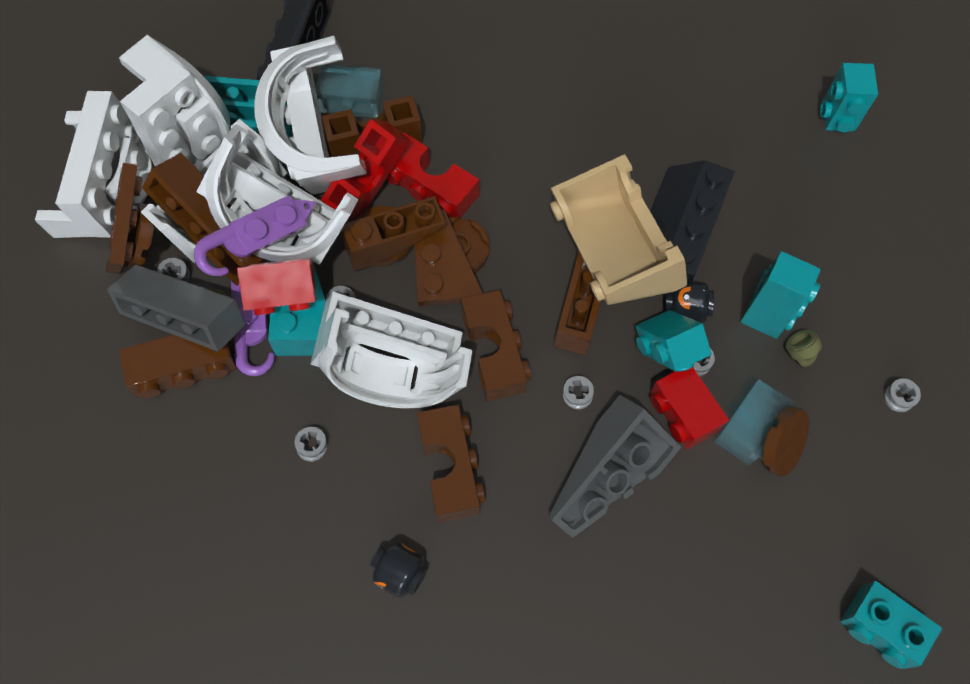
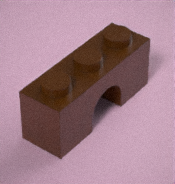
M413 95L382 102L383 111L375 119L387 121L401 133L405 132L417 141L422 142L421 120ZM352 109L321 116L331 157L359 155L360 151L354 145L369 121L355 119Z
M500 290L461 298V313L469 342L478 339H488L499 348L492 356L478 359V374L486 402L525 393L527 380H531V373L527 360L521 361L518 350L522 349V343L518 330L512 331L509 320L513 319V313L509 300L503 301Z
M459 405L417 412L424 455L444 454L455 465L447 476L430 480L437 523L479 515V504L485 503L482 483H475L472 470L478 469L474 448H467L465 436L471 435L467 415L461 416Z

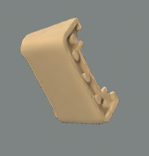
M625 154L551 188L555 200L550 203L553 214L557 221L564 220L594 279V281L590 282V286L597 301L599 302L604 299L607 305L675 292L687 286L685 259L678 246L673 247L671 241L667 242L642 198L640 186L631 179L630 171L633 169Z

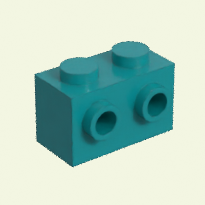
M842 63L820 106V117L824 118L825 130L839 132L856 131L878 96L874 64Z
M666 311L635 325L639 336L636 338V343L642 355L675 372L688 370L694 366L695 362L712 355L703 323L674 311Z
M877 581L861 586L840 620L842 624L849 628L848 632L853 638L861 643L873 645L882 652L881 656L886 662L899 669L921 666L942 630V627Z

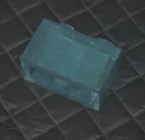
M339 64L320 65L316 85L320 112L336 113L352 109L355 116L376 118L379 116L383 92L381 69L349 67Z
M758 379L721 431L715 443L749 466L758 457L763 460V447L768 430H770L771 426L777 428L780 422L779 419H776L777 414L787 406H793L795 402Z

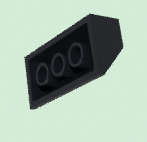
M329 0L284 1V13L281 20L278 19L276 22L275 36L272 43L269 42L267 45L266 59L263 66L258 68L257 80L261 79L268 65L272 62L270 51L322 39L331 15Z
M706 160L670 166L650 211L666 241H671L673 247L678 246L685 259L687 281H693L735 173L731 169Z

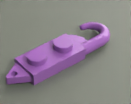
M288 195L231 222L226 227L204 236L197 242L194 249V260L197 266L204 273L211 276L227 274L229 272L228 268H215L208 263L206 255L209 250L223 244L235 256L246 258L302 230L307 225L305 221L315 202L291 199Z
M231 281V297L239 304L240 313L245 323V326L234 336V361L236 367L242 373L248 376H259L271 369L275 354L270 352L265 363L260 366H253L248 362L247 347L257 345L267 337L268 314L254 315V310L243 311L240 285L236 286Z

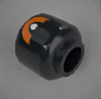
M687 281L686 287L675 292L666 293L665 311L671 310L701 323L707 320V316H713L714 291L709 290L705 282Z
M394 542L387 549L381 546L370 563V566L375 568L373 582L398 598L404 597L408 593L414 595L428 570L424 568V557L401 542Z

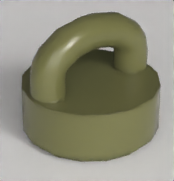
M813 330L799 331L792 335L786 343V349L793 360H797L802 367L812 365L822 348V341L818 333Z

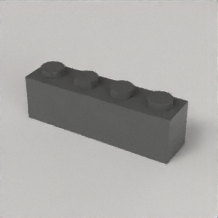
M134 265L107 288L119 314L217 352L245 326L240 313V306L231 296L218 294L205 287H198L179 278L161 274L153 269L150 270Z

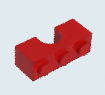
M370 119L354 145L360 151V160L365 162L367 174L332 181L320 201L336 210L345 194L349 193L356 197L358 201L348 219H357L362 212L367 210L411 139L387 121Z
M403 132L411 140L386 180L393 185H400L405 188L418 201L435 196L440 209L445 210L448 217L461 218L479 197L480 179L456 164H453L447 172L441 175L427 174L424 171L430 165L429 147Z

